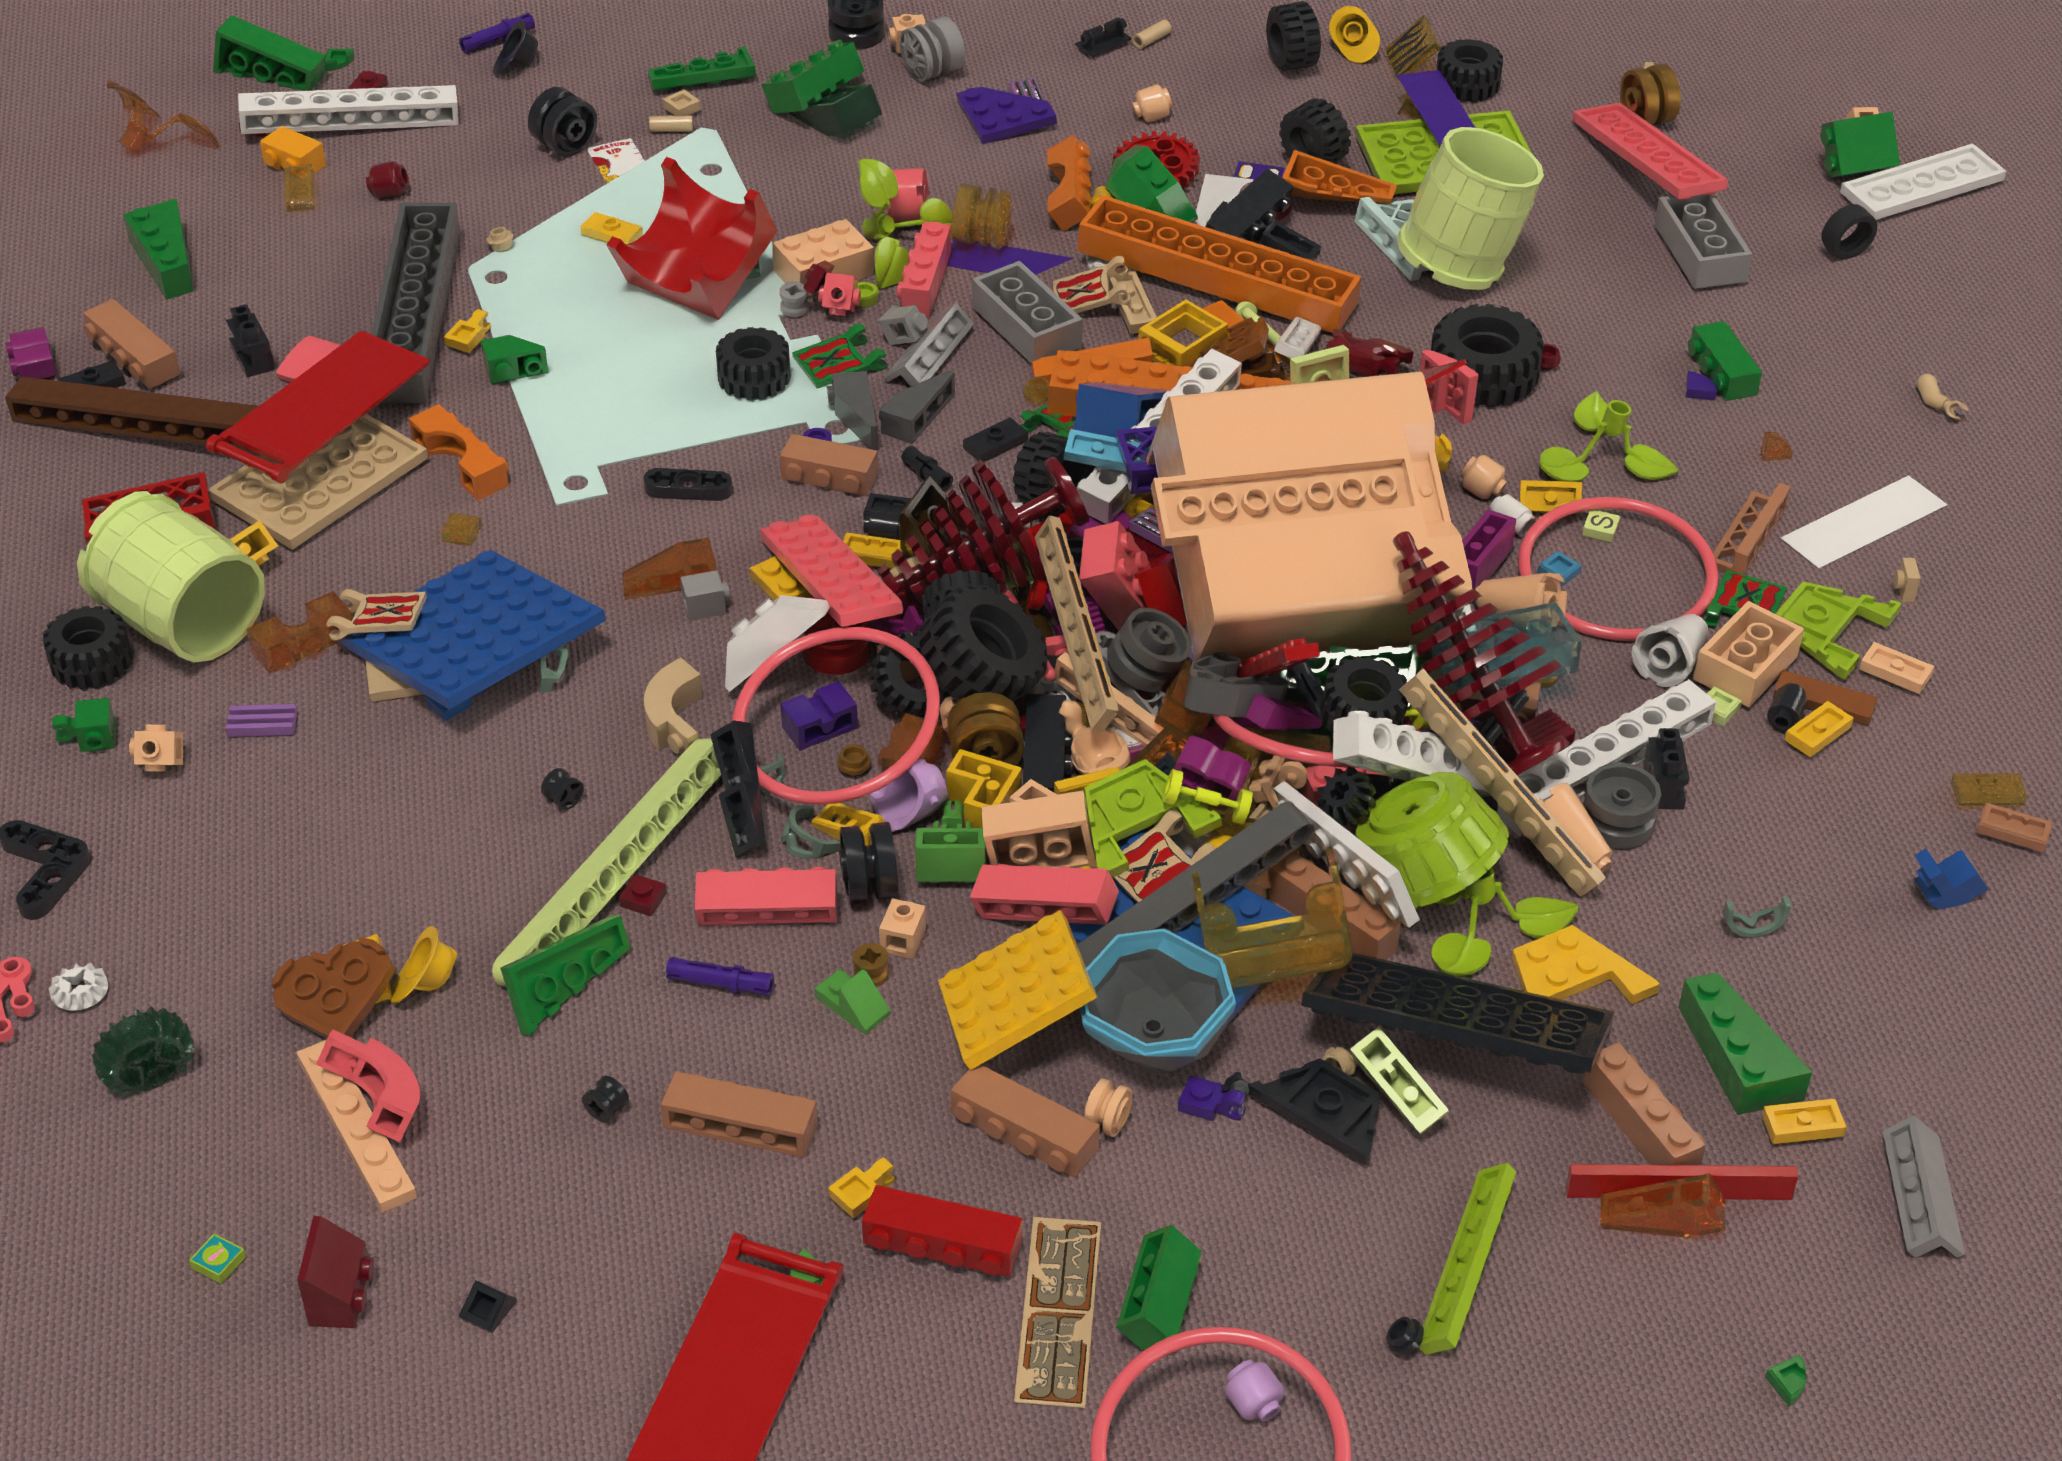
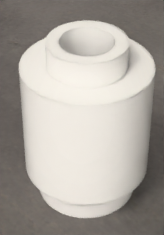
M1509 494L1495 498L1489 510L1516 518L1514 535L1517 534L1520 537H1524L1528 529L1536 521L1532 511Z

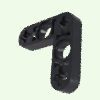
M20 820L9 821L0 827V843L5 852L42 864L16 896V903L23 918L29 920L40 919L52 910L89 866L91 857L87 844L80 839ZM43 843L53 844L50 848L46 850L36 849L40 844ZM51 876H62V878L55 883L45 882L46 879Z

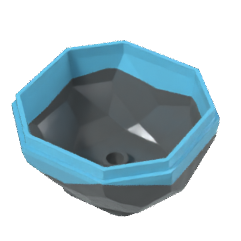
M1166 929L1117 934L1086 968L1097 998L1080 1007L1079 1011L1086 1033L1103 1046L1150 1072L1170 1073L1207 1056L1232 1018L1236 1001L1226 965L1223 963L1222 958Z

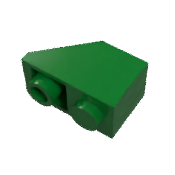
M512 335L481 340L484 365L491 384L548 373L546 349L542 345Z

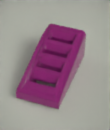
M1260 693L1255 695L1246 714L1249 720L1265 729L1320 728L1323 723L1321 719L1304 708Z

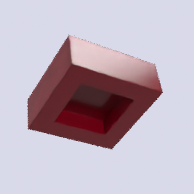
M826 260L812 264L805 274L807 281L803 288L811 294L818 292L820 285L825 284L826 272L831 273L835 266Z
M635 874L619 897L620 907L652 916L667 893L666 884Z

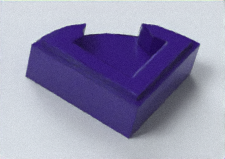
M1688 371L1686 397L1715 400L1717 389L1714 383L1702 374Z

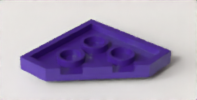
M986 87L969 88L966 91L956 93L960 108L982 144L1057 124L1056 114L1046 100Z

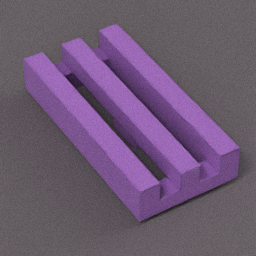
M296 704L229 707L230 715H228V724H226L227 737L294 735L297 718Z

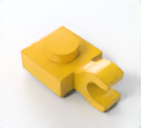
M477 309L468 321L460 319L444 336L446 346L470 353L486 336L485 333L491 327V323L484 321L488 316V312Z
M884 1157L876 1161L865 1172L856 1166L828 1187L829 1197L854 1219L866 1210L875 1185L889 1187L895 1181V1177L889 1173L894 1169V1166Z

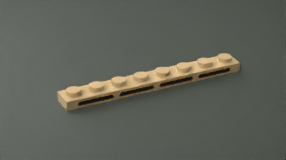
M1049 515L1036 534L1035 540L1091 730L1104 732L1109 723L1116 717L1119 711L1118 704L1113 694L1110 677L1106 671L1103 654L1100 651L1095 628L1090 618L1088 605L1083 595L1081 582L1077 575L1074 559L1070 552L1060 517Z
M1424 669L1399 689L1409 704L1420 713L1431 729L1441 737L1453 754L1462 761L1474 775L1475 779L1497 801L1500 808L1511 817L1522 833L1532 841L1544 858L1553 865L1566 880L1567 884L1580 897L1599 885L1606 878Z

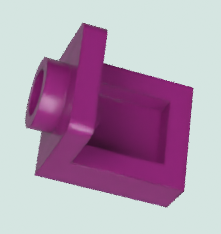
M907 606L903 620L875 619L872 620L870 628L895 636H899L906 631H910L913 634L916 630L921 631L923 620L919 617L915 606Z

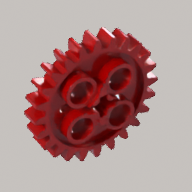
M1153 131L1151 136H1147L1146 133L1142 132V138H1137L1133 135L1132 142L1124 140L1123 147L1118 146L1117 153H1113L1112 165L1114 159L1136 145L1148 146L1175 177L1180 186L1185 188L1189 187V181L1195 182V175H1199L1200 156H1198V149L1193 148V142L1186 143V137L1177 139V133L1169 137L1166 131L1161 135H1157L1156 131Z

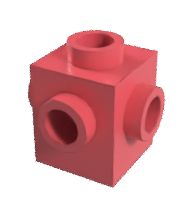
M826 272L825 284L820 285L818 300L822 302L823 308L829 310V315L846 317V312L854 313L855 306H859L861 299V290L857 289L858 278L852 275ZM842 292L841 298L837 299V295Z

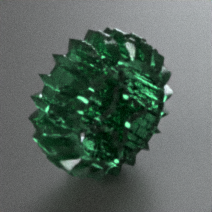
M151 1006L144 1013L136 1009L134 1015L126 1017L122 1014L120 1022L109 1023L110 1030L99 1033L100 1041L93 1044L94 1053L91 1055L99 1080L111 1092L117 1091L121 1096L133 1092L138 1096L142 1091H151L156 1087L164 1086L169 1080L175 1081V1075L178 1072L187 1071L186 1063L193 1060L191 1053L195 1047L188 1025L184 1024L176 1012L170 1013L165 1007L156 1011Z

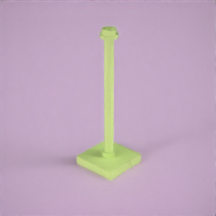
M1243 301L1237 305L1236 313L1245 320L1252 317L1254 322H1257V319L1260 318L1257 315V308L1253 303ZM1267 324L1269 328L1267 340L1276 346L1281 336ZM1344 345L1294 358L1287 357L1290 360L1291 384L1349 379V349Z

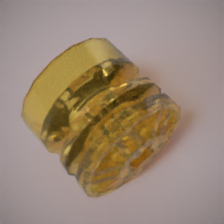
M965 183L960 185L952 214V240L954 242L973 244L979 233L982 246L987 247L991 241L993 248L1001 249L1011 224V193L1007 190H1001L998 194L995 188H991L984 200L981 186Z

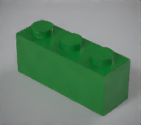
M1721 321L1693 326L1691 339L1688 340V351L1699 363L1702 372L1706 373L1708 378L1714 383L1723 399L1730 401L1757 396L1762 371L1727 323Z
M1172 1224L1144 1235L1116 1325L1119 1331L1143 1351L1167 1337L1180 1333V1326L1185 1309L1189 1303L1188 1298L1192 1284L1198 1272L1197 1267L1202 1251Z

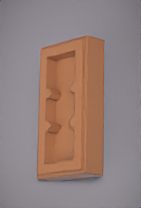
M1985 803L1976 833L2044 853L2053 822Z

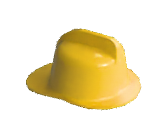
M1344 6L1332 15L1329 22V33L1342 54L1354 63H1365L1371 60L1379 50L1380 35L1366 13L1355 6Z
M434 926L427 927L416 940L408 960L392 985V998L389 999L392 1003L400 1002L413 989L429 992L436 990L445 984L449 978L457 958V952L438 939V930Z

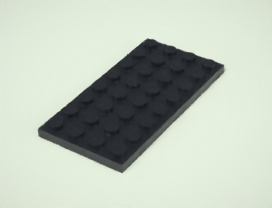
M1339 949L1333 951L1305 989L1301 1006L1311 1008L1312 1012L1319 1015H1331L1332 1013L1346 1016L1347 1020L1354 1023L1373 1022L1381 1024L1384 1029L1400 1032L1407 1030L1416 1032L1419 1037L1427 1040L1442 1038L1454 1041L1455 1045L1462 1048H1474L1477 1046L1490 1049L1492 1054L1501 1057H1509L1511 1055L1524 1057L1528 1062L1535 1065H1547L1550 1063L1563 1066L1565 1071L1575 1074L1591 1073L1610 1031L1614 1017V1011Z

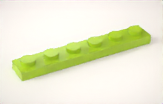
M1508 1162L1478 1171L1423 1325V1340L1418 1348L1425 1355L1456 1348L1460 1339V1333L1467 1313L1470 1310L1477 1284L1481 1279L1486 1258L1491 1250V1244L1501 1221V1215L1516 1175V1171Z

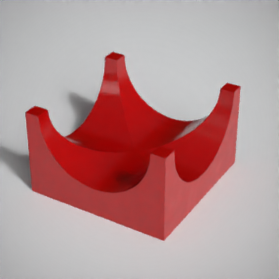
M666 156L661 164L664 175L662 202L649 229L633 243L625 244L621 239L612 236L606 245L628 283L719 320L777 233V229L759 192L749 189L744 196L745 204L726 201L702 188L681 169L675 159Z

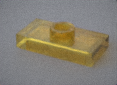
M312 164L285 167V206L287 212L315 209L314 169Z
M2020 773L1953 774L1951 784L1958 806H1985V803L1997 806L2025 805L2027 794Z

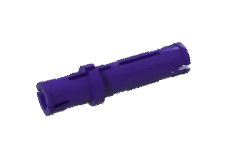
M529 12L516 18L503 19L501 23L460 37L459 45L461 50L467 54L506 39L510 29L519 20H523L526 23V30L534 29V19Z
M670 957L666 966V978L669 980L730 989L731 993L736 994L743 991L770 996L774 987L773 973L747 970L742 965L726 967Z

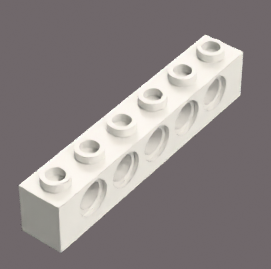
M1351 711L1347 717L1334 720V761L1404 781H1410L1422 775H1431L1434 772H1454L1468 780L1480 797L1491 796L1462 761L1453 754L1448 745L1439 738L1437 733L1418 732L1416 727L1411 725H1395L1388 718H1372L1365 711Z

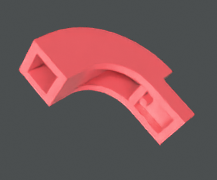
M332 1029L316 1065L351 1080L362 1087L369 1094L374 1104V1110L366 1127L401 1142L420 1100V1088L415 1074L398 1054L381 1042L370 1037L368 1043L364 1044Z

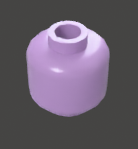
M1252 1360L1244 1361L1227 1375L1229 1382L1226 1385L1225 1393L1245 1420L1260 1418L1262 1422L1273 1418L1281 1410L1279 1403L1284 1396L1285 1389L1265 1362L1254 1363Z

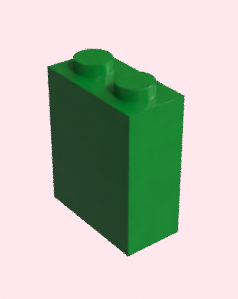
M1893 111L1821 124L1820 138L1825 148L1826 157L1824 165L1829 178L1900 165Z

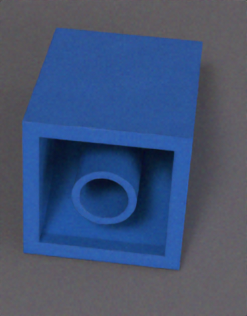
M1098 382L1079 384L1076 395V421L1074 422L1073 429L1116 438V430L1131 429L1133 426H1137L1145 418L1148 410L1154 409L1160 403L1167 390Z

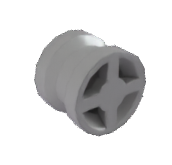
M789 282L781 286L780 298L782 301L780 309L784 315L799 317L808 312L809 304L806 299L808 291L803 288V283Z

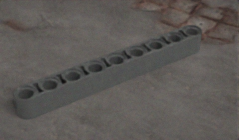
M1287 801L1278 805L1077 944L1085 967L1087 968L1117 934L1166 929L1174 934L1303 845L1312 836L1315 826L1292 802Z

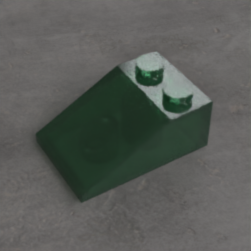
M872 84L837 87L835 91L821 95L822 99L818 102L809 103V107L804 111L788 112V114L827 136L839 135L840 138L853 135L855 133L854 129L857 127L864 128L874 123L873 119L882 115Z

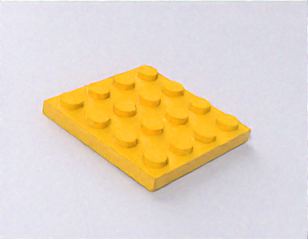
M1061 910L1041 918L1037 924L1021 933L1010 936L1004 943L990 951L982 952L976 959L960 968L949 971L943 978L938 980L963 1061L970 1070L1097 998L1068 920Z

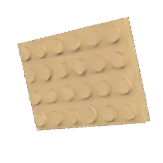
M365 414L302 462L289 474L288 479L284 483L280 484L273 481L270 475L244 465L210 487L209 495L212 501L251 525L261 520L272 538L293 550L428 459L427 448L372 416ZM262 455L258 456V457H260V458H262V459H264V460H267V461H269V462H271V463H273V464H277V463H278V462L273 461V460H271V459H269V458H267V457H264V456H262Z

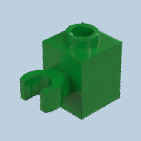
M109 698L75 701V718H70L66 715L52 717V728L57 729L56 742H67L73 737H77L80 752L115 748V717Z

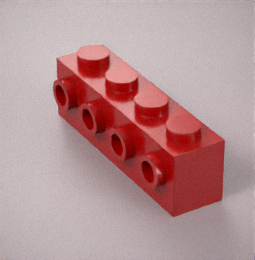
M875 1185L862 1219L863 1244L871 1245L881 1250L889 1249L906 1253L915 1258L933 1259L945 1262L951 1266H963L981 1270L990 1275L998 1274L1010 1277L1022 1244L1023 1218L879 1185Z

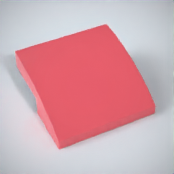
M308 335L290 351L276 371V375L279 379L291 383L340 345Z
M1425 350L1422 351L1420 371L1456 362L1457 360L1434 351ZM1463 365L1427 384L1432 411L1438 413L1446 410L1463 425L1471 422L1473 419L1478 373Z

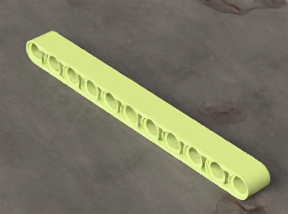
M711 738L697 739L685 750L497 957L493 964L492 973L498 985L506 987L501 967L584 929L720 777L721 772Z

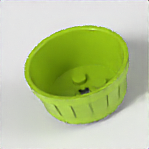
M1434 772L1431 775H1422L1396 786L1377 799L1375 802L1376 806H1371L1367 809L1369 818L1361 816L1356 828V837L1399 870L1415 908L1448 898L1477 881L1498 861L1507 846V839H1509L1508 829L1497 812L1486 804L1468 780L1454 772Z

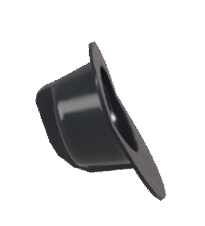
M523 20L516 22L510 29L503 49L494 64V74H499L508 65L524 68L533 62L538 41L526 30V23Z

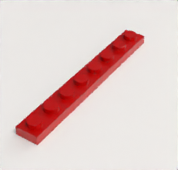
M1300 638L1279 644L1278 647L1270 648V650L1263 651V653L1257 654L1255 657L1241 661L1237 677L1275 675L1320 656L1318 642L1307 644L1306 638Z

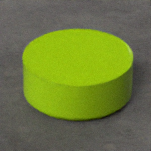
M859 282L857 285V289L861 290L859 307L875 305L879 300L878 287L870 282Z

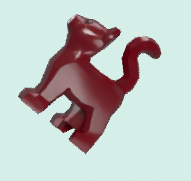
M1337 329L1333 330V339L1327 342L1326 348L1323 349L1341 345L1346 346L1349 349V370L1367 377L1379 376L1380 373L1378 371L1387 375L1399 374L1400 363L1411 364L1414 351L1380 338H1370L1368 340L1352 338L1351 333L1346 331L1340 332Z

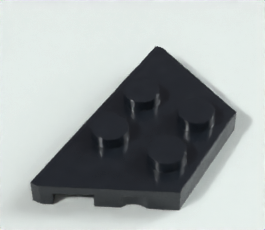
M1321 1058L1308 1062L1301 1068L1283 1071L1279 1073V1079L1263 1085L1258 1080L1250 1085V1096L1365 1166L1369 1163L1380 1093Z

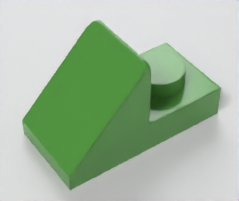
M838 969L814 988L816 999L865 1035L891 1015L888 1005L864 969L853 977Z

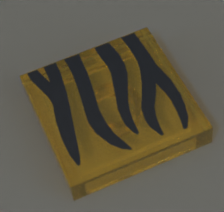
M1423 15L1388 45L1385 51L1397 77V75L1415 72L1438 52L1441 46L1430 20Z

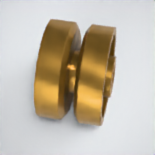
M1663 63L1649 66L1646 69L1636 68L1628 70L1621 79L1620 101L1624 106L1651 125L1654 123L1671 122L1678 116L1681 105V93L1677 77L1670 66Z
M991 692L975 693L962 698L950 710L947 716L949 739L951 740L952 759H954L959 749L1011 765L1019 763L1024 754V739L1020 729L1019 711L1013 701L1001 694Z

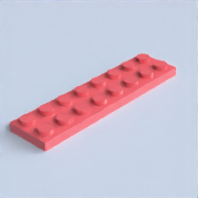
M1622 103L1573 111L1572 121L1621 156L1622 159H1625L1634 168L1640 170L1649 179L1660 185L1661 188L1667 190L1676 199L1688 200L1692 196L1701 194L1713 195L1717 191L1727 190L1728 179Z
M804 515L796 521H776L771 523L769 527L760 528L763 543L815 599L828 601L830 608L827 612L841 627L903 613L902 601L819 516Z

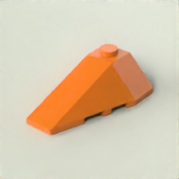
M1297 150L1293 151L1282 179L1294 186L1291 196L1313 200L1359 202L1360 198L1370 197L1375 203L1391 204L1397 187L1396 184Z

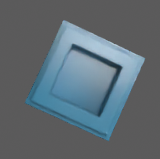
M1556 551L1538 565L1537 573H1559L1565 582H1560V587H1563L1581 573L1582 565L1563 553Z

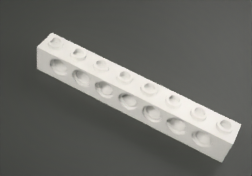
M455 85L238 93L241 134L272 133L281 126L296 132L459 125Z
M1211 348L1203 358L1197 359L1194 367L1187 374H1183L1180 377L1177 385L1171 391H1167L1163 395L1160 403L1154 409H1149L1145 418L1131 429L1158 426L1168 396L1235 390L1240 385L1242 363ZM1096 466L1086 479L1084 478L1079 482L1077 491L1088 515L1108 524L1134 498L1136 494H1130L1128 488L1129 477L1127 472Z
M1688 679L1678 686L1670 687L1662 695L1647 700L1637 709L1622 714L1612 723L1599 727L1587 737L1574 741L1569 747L1517 776L1537 799L1541 798L1545 801L1553 796L1549 792L1550 789L1560 783H1568L1580 800L1584 798L1586 783L1590 774L1599 767L1612 763H1626L1637 767L1642 765L1648 737H1657L1660 728L1678 729L1680 738L1684 741L1710 726L1717 701ZM1498 805V815L1501 820L1515 833L1521 834L1518 830L1520 829L1518 825Z

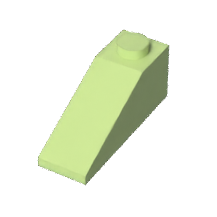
M1377 1027L1350 1049L1356 1063L1420 1135L1449 1112L1448 1108L1380 1027Z

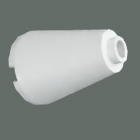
M1687 614L1642 630L1636 637L1635 645L1632 646L1631 652L1633 663L1640 675L1645 679L1649 677L1653 681L1658 682L1655 685L1661 687H1672L1683 682L1690 675L1696 663L1698 652L1707 639L1708 626L1706 622L1698 615Z

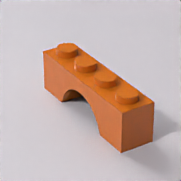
M1074 134L1047 150V166L1061 181L1060 185L1048 196V214L1063 231L1081 222L1091 210L1090 203H1092L1090 196L1091 167L1089 164L1091 153L1086 143L1080 142Z
M437 404L408 418L411 439L427 448L428 456L448 454L461 458L458 462L461 486L477 501L509 486L507 478L509 468L505 459L502 456H497L486 442L480 441L469 427H464L452 412H447L440 404Z

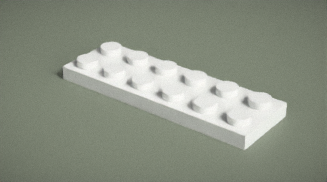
M1969 144L1844 182L1841 185L1840 193L1853 204L1864 207L1877 220L2003 181L2007 171L1977 146Z
M1285 781L1273 788L1279 800L1276 806L1287 801L1292 802L1315 826L1312 836L1304 843L1314 858L1318 859L1321 857L1334 874L1341 873L1353 889H1361L1370 903L1381 905L1391 920L1398 919L1408 928L1420 920L1397 868Z

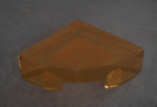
M1768 431L1764 434L1760 456L1763 461L1792 459V450L1789 443L1779 436L1778 433Z

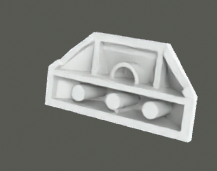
M781 595L773 602L770 598L765 600L756 608L755 612L757 615L750 621L746 618L739 621L731 629L733 636L727 643L726 689L730 692L750 676L773 653L791 643L825 616L830 608L828 601Z

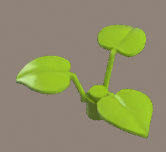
M861 159L858 161L860 168L859 183L862 197L871 207L879 208L877 211H873V217H868L864 220L862 228L867 238L875 239L876 241L880 240L875 250V275L878 289H883L903 282L904 266L909 265L908 251L904 247H899V240L888 237L895 228L923 225V222H939L951 225L952 238L956 227L955 219L945 202L938 198H930L921 205L920 216L922 220L895 223L892 217L882 214L890 206L889 199L896 197L898 194V182L894 172L889 166L878 160Z
M1597 391L1583 399L1573 414V419L1580 428L1586 431H1597L1584 452L1579 457H1576L1572 451L1566 448L1550 447L1542 452L1539 459V466L1550 477L1558 481L1580 482L1589 474V468L1582 462L1586 459L1602 433L1604 432L1612 437L1624 433V451L1628 454L1625 457L1624 464L1633 474L1643 479L1656 480L1672 476L1679 470L1669 459L1649 446L1636 444L1631 448L1629 439L1631 426L1627 424L1632 411L1631 407L1620 400H1612L1607 404Z
M1491 867L1482 877L1471 885L1466 886L1465 889L1435 902L1442 905H1451L1456 903L1461 897L1465 899L1470 898L1471 914L1468 936L1460 933H1449L1439 937L1432 946V960L1441 972L1455 976L1473 974L1487 965L1491 958V945L1486 940L1474 939L1478 905L1489 903L1495 893L1499 896L1510 917L1515 921H1519L1520 931L1534 938H1541L1566 928L1578 913L1579 905L1552 898L1530 897L1519 901L1516 904L1515 912L1502 890V883L1495 882L1494 869Z

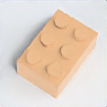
M847 219L838 220L834 223L772 242L773 271L785 284L799 282L805 285L807 281L805 274L810 266L824 260L835 266L831 273L852 275L858 278V280L874 275V247ZM819 291L816 292V293H814V294H811L810 292H808V297H809V296H812V295H815V294H818Z
M1747 601L1699 650L1693 680L1711 689L1715 686L1742 700L1741 704L1750 707L1780 676L1782 670H1786L1798 657L1805 628Z
M1084 791L981 807L983 837L991 865H1036L1039 867L1058 868L1062 866L1070 868H1080L1083 866L1097 867Z

